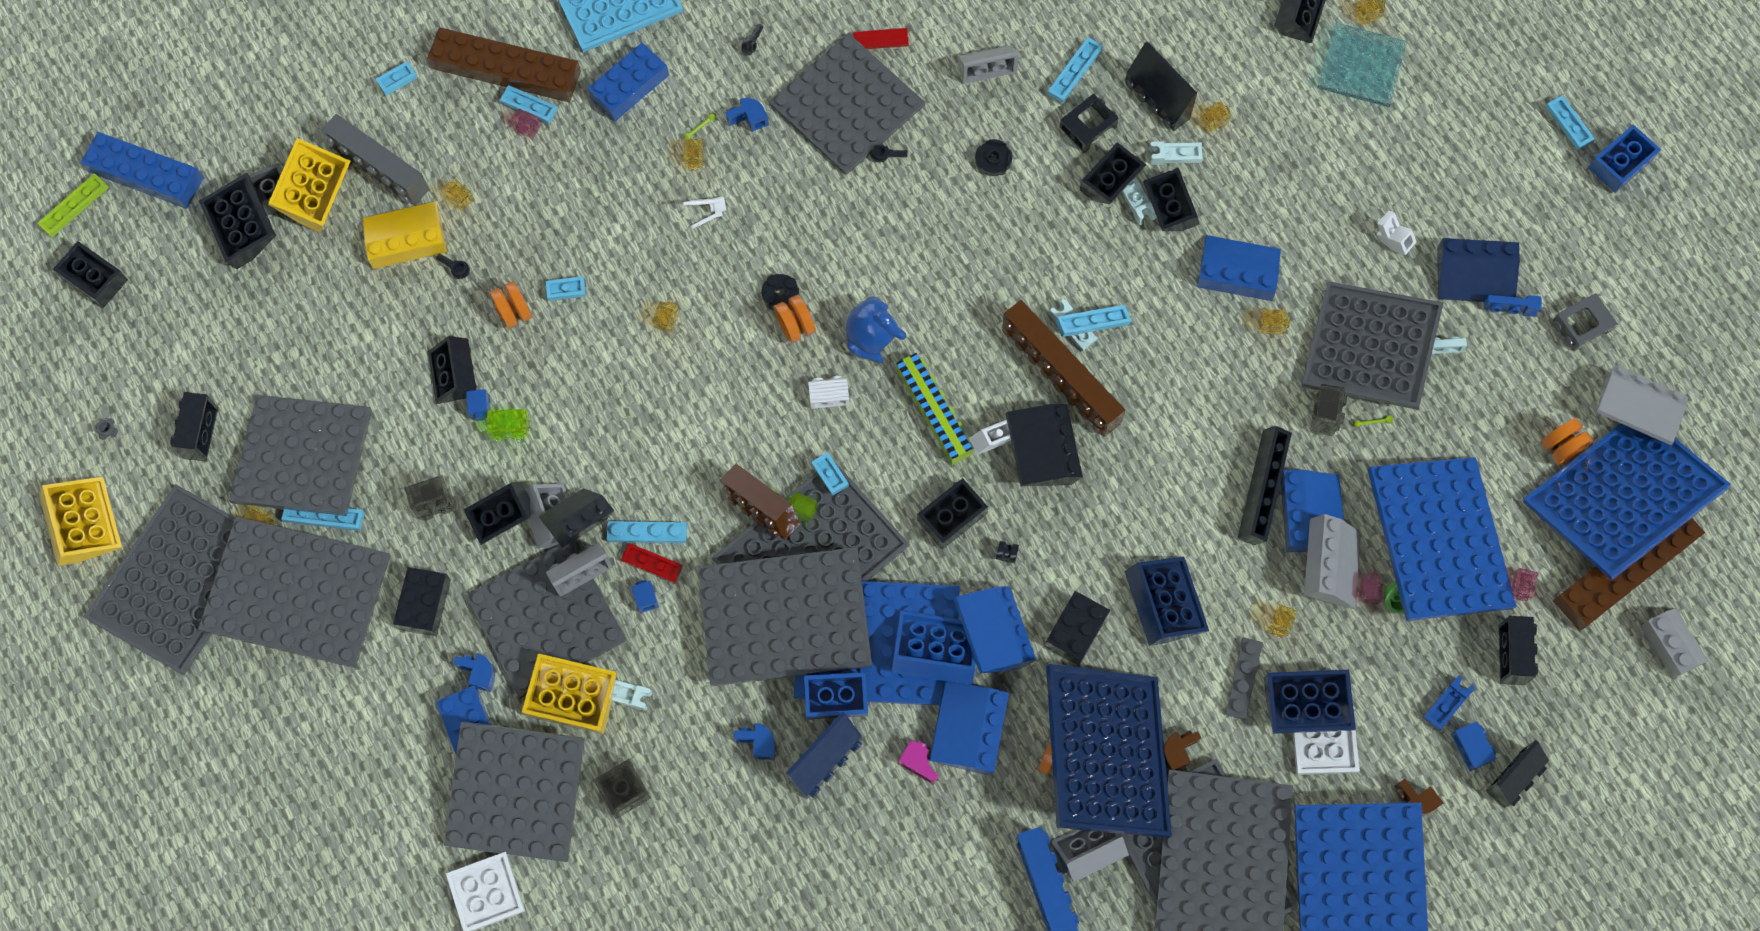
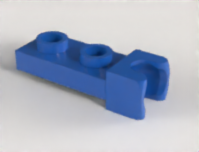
M1488 295L1484 301V309L1491 312L1509 311L1511 314L1522 312L1523 316L1537 317V312H1540L1542 309L1541 296L1528 295L1526 298Z
M1458 675L1423 717L1438 731L1444 727L1475 689L1473 685L1467 689H1462L1460 687V682L1463 679L1461 675Z

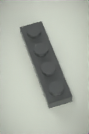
M1245 637L1242 638L1225 713L1226 716L1246 720L1263 642Z

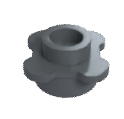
M113 419L102 420L96 424L95 428L99 432L101 440H106L111 435H117L118 430L114 426L115 421Z

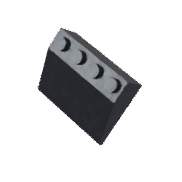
M1148 41L1145 42L1126 73L1125 83L1129 89H1133L1138 94V98L1142 102H1146L1149 105L1151 112L1154 115H1158L1167 128L1175 131L1191 119L1197 92Z
M248 173L243 174L199 200L225 262L236 269L254 260L276 236Z
M1047 404L1005 413L1021 487L1072 485L1083 477L1067 404Z

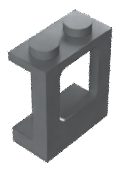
M1596 293L1561 311L1552 320L1554 328L1561 332L1566 345L1572 348L1574 352L1594 338L1613 331L1618 325ZM1583 309H1587L1598 323V327L1579 336L1570 326L1567 318Z

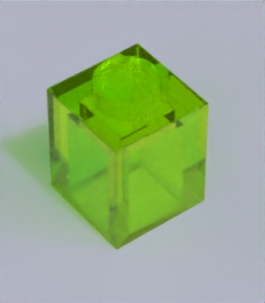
M795 492L794 496H790L787 501L792 504L798 519L809 524L818 508L817 501Z

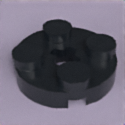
M991 139L986 141V143L977 148L975 153V163L978 171L988 176L1004 175L1011 167L1012 151L1001 140ZM995 154L998 160L991 161L989 157Z
M785 274L770 275L764 282L761 290L764 303L773 311L774 305L784 302L789 307L788 299L797 294L800 296L797 281ZM779 289H783L786 292L781 297H778V293H775Z

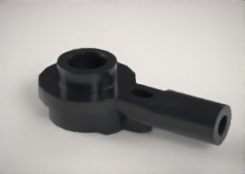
M757 24L752 35L746 36L742 41L741 50L746 55L750 56L756 51V40L763 30L761 24Z
M878 144L873 147L870 156L873 161L881 163L886 161L888 157L907 158L908 152L907 150L888 149L887 146Z
M441 253L437 255L436 260L448 266L455 278L464 279L469 275L470 267L466 262L452 261Z

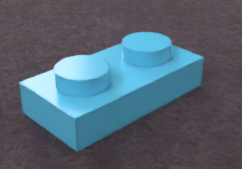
M408 61L376 78V81L387 96L418 77Z
M584 276L546 281L548 301L586 297Z
M828 452L811 462V465L832 496L849 486V483Z

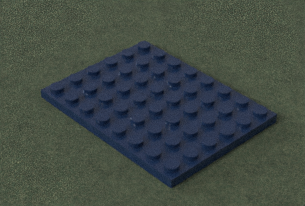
M1055 664L1047 665L1046 675L1056 828L1163 838L1172 836L1158 677Z

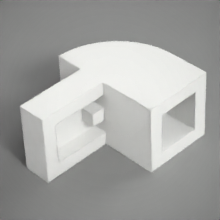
M1388 211L1377 223L1380 229L1376 234L1377 237L1394 252L1406 255L1416 244L1412 229L1400 226L1395 212Z

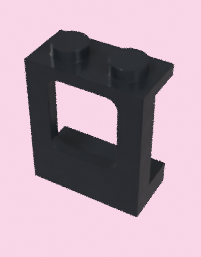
M1093 93L1060 120L1059 128L1085 153L1090 149V144L1111 127L1114 129L1117 127L1119 118L1113 110L1106 106L1102 98L1097 97ZM1090 106L1105 119L1104 122L1093 130L1089 129L1078 117Z

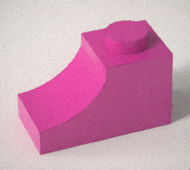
M911 740L899 760V765L934 785L938 779V774L931 769L928 763L927 756L929 750L926 749L927 745L919 740L916 742Z

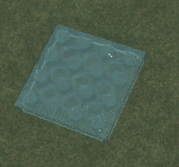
M1336 22L1317 88L1390 107L1407 41Z

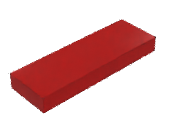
M908 28L853 32V37L866 49L909 46Z
M628 543L621 558V562L674 584L683 568V565L631 543Z

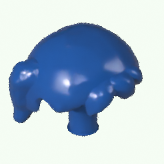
M874 296L868 297L850 312L846 322L847 348L850 353L864 359L882 363L883 357L880 352L895 337L904 340L906 333L898 327L894 318L887 311L888 305Z

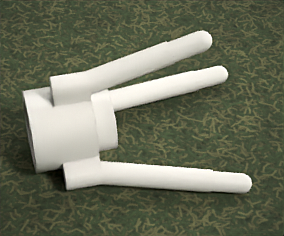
M723 196L683 202L684 206L709 204L711 212H715L691 225L692 229L722 216V212L726 211Z

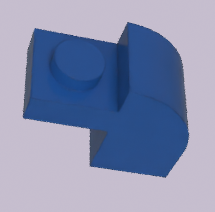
M752 98L740 99L741 106L732 107L725 112L729 126L747 120L752 132L769 126L768 116L764 107L759 101Z
M477 653L475 660L468 655L455 657L453 664L457 668L472 671L468 682L470 687L475 686L478 690L492 691L495 681V670L485 656Z
M755 723V731H751V728H739V731L734 730L735 742L754 743V759L775 760V740L771 731L766 726Z

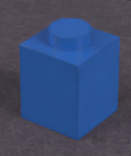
M486 389L466 391L470 418L482 421L487 417H491L489 394Z
M642 580L637 582L635 586H632L640 613L659 608L651 580Z

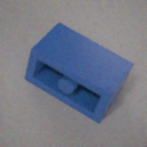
M1477 721L1455 730L1451 734L1469 771L1497 759L1495 748L1492 744L1488 743L1486 731Z

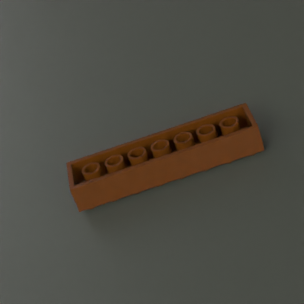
M441 27L438 28L427 57L431 69L503 87H508L509 85L524 92L569 103L581 73L577 60Z
M1022 300L1018 301L1004 313L1003 333L1015 341V345L1020 351L1024 350L1028 355L1029 361L1033 365L1037 364L1042 375L1054 382L1055 389L1067 396L1068 403L1080 410L1079 413L1082 418L1088 419L1098 434L1101 433L1105 437L1122 423L1126 411L1122 405Z
M1691 518L1612 581L1598 568L1594 567L1555 598L1553 602L1581 632L1705 534V531Z

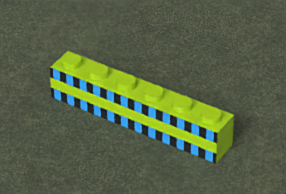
M914 353L897 362L896 370L951 465H954L972 455L973 446L970 442V437L966 438L963 433L965 431L960 421H956L952 406H947L943 391L937 389L933 374L927 372L925 360L922 357L919 358L917 353Z

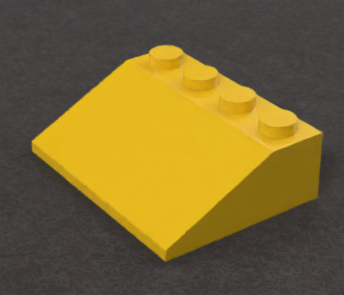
M296 138L268 205L301 225L321 233L351 161Z
M437 201L363 218L365 247L368 261L373 269L447 252Z
M103 477L42 485L39 496L57 566L79 563L122 548Z
M538 654L521 713L527 717L604 735L610 714L617 672Z

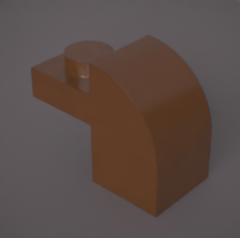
M1188 731L1180 736L1181 739H1179L1175 732L1167 739L1164 744L1165 764L1168 770L1177 771L1190 764L1191 761L1185 748L1198 743L1202 739L1198 731L1194 733Z
M1403 779L1394 786L1397 789L1395 790L1397 796L1402 801L1405 800L1406 803L1420 802L1422 804V816L1428 815L1444 804L1431 786L1419 795H1417L1406 779Z

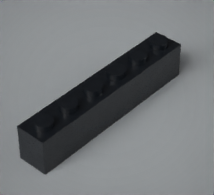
M1278 426L1267 428L1262 432L1237 537L1252 545L1267 542L1292 432Z

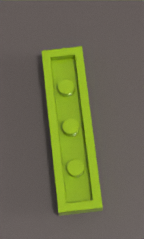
M94 173L37 224L53 238L109 187Z

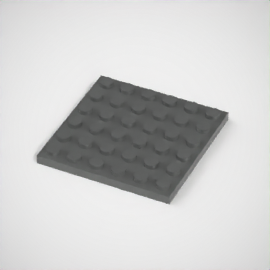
M847 33L771 99L769 105L838 169L847 175L870 155L875 145L885 142L925 106V101L854 37Z
M1328 281L1302 387L1419 410L1444 302Z
M257 395L230 494V503L347 516L372 413L371 407Z
M574 541L564 548L559 545L466 595L519 699L527 695L538 654L585 664L627 641L594 578L562 597L559 596L546 573L549 571V568L554 564L565 562L574 553H580Z
M462 721L460 724L444 846L494 853L506 852L509 855L568 862L585 738Z

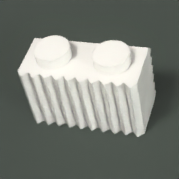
M834 376L830 380L814 378L808 382L811 409L850 405L847 378L842 376Z
M1007 420L984 428L970 437V442L978 455L1004 445L1011 440Z

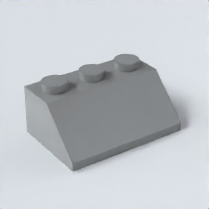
M1003 45L996 49H984L977 53H965L962 56H958V67L963 84L1017 73L1018 52L1012 45Z
M564 484L532 485L526 490L530 498V518L528 521L537 547L552 548L560 544L540 520L539 515L569 498Z
M598 542L597 544L592 543L586 546L584 551L579 554L574 553L570 555L565 562L552 565L546 573L557 593L562 597L613 567Z
M1676 608L1666 611L1640 626L1673 679L1708 662V659Z
M1076 829L1051 841L1066 873L1073 883L1129 855L1120 833Z

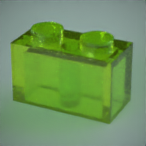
M527 409L488 410L487 433L490 439L495 441H502L504 438L523 440L524 437H529L530 415Z

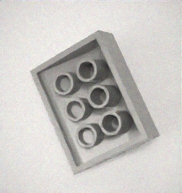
M1613 365L1603 382L1596 413L1672 445L1685 412L1688 397L1679 391L1666 388L1663 384L1654 383L1642 375L1631 373L1626 368Z
M1323 514L1310 519L1304 596L1355 609L1361 532L1340 518Z

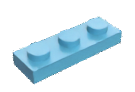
M509 85L500 98L501 104L547 124L551 123L558 111L557 106Z
M1563 95L1547 103L1546 109L1577 150L1595 140Z

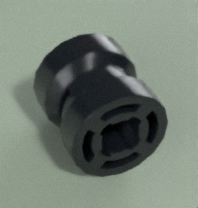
M1000 541L996 560L1002 561L1005 559L1009 563L1015 564L1019 545H1009L1005 541Z

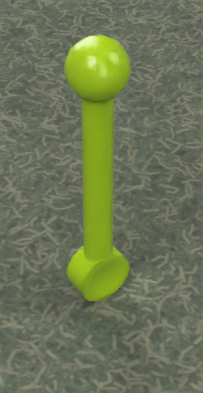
M713 113L710 114L704 122L690 133H685L684 138L690 140L694 133L708 122L713 121L716 116Z
M1387 416L1384 419L1355 420L1353 425L1360 427V425L1383 422L1391 424L1394 419L1392 416Z

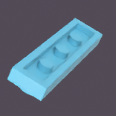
M1087 37L1052 84L1047 95L1063 104L1101 53L1103 46Z
M1125 305L1059 316L1055 320L1061 337L1126 326L1131 323Z
M348 508L347 516L284 509L282 521L361 531L365 512L359 509Z
M608 521L607 542L686 543L687 522Z

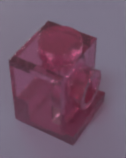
M520 108L516 114L512 115L510 123L514 125L517 132L523 135L525 133L528 134L531 140L534 139L541 127L538 116Z
M1518 568L1514 572L1512 594L1517 600L1528 601L1534 597L1539 572Z
M1367 573L1363 575L1360 580L1358 602L1378 605L1382 601V596H1378L1381 595L1383 589L1379 574Z

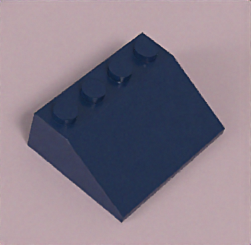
M1442 238L1437 247L1438 299L1484 302L1488 295L1516 297L1520 263L1519 242Z
M1184 556L1138 562L1124 571L1149 646L1165 644L1209 631Z
M1349 669L1267 673L1264 677L1265 698L1273 734L1356 730Z
M844 712L830 724L786 772L789 784L806 800L810 796L814 798L821 790L819 786L824 781L828 783L835 775L833 771L838 766L841 768L848 761L847 756L852 751L855 753L862 745V735Z

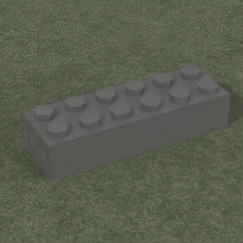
M335 114L323 127L324 139L330 144L329 148L334 153L344 155L343 158L350 160V164L355 163L358 165L357 168L364 174L368 172L372 175L371 178L378 184L381 182L385 184L388 191L392 194L395 192L399 194L400 199L408 204L410 202L416 206L430 190L422 173L338 114Z

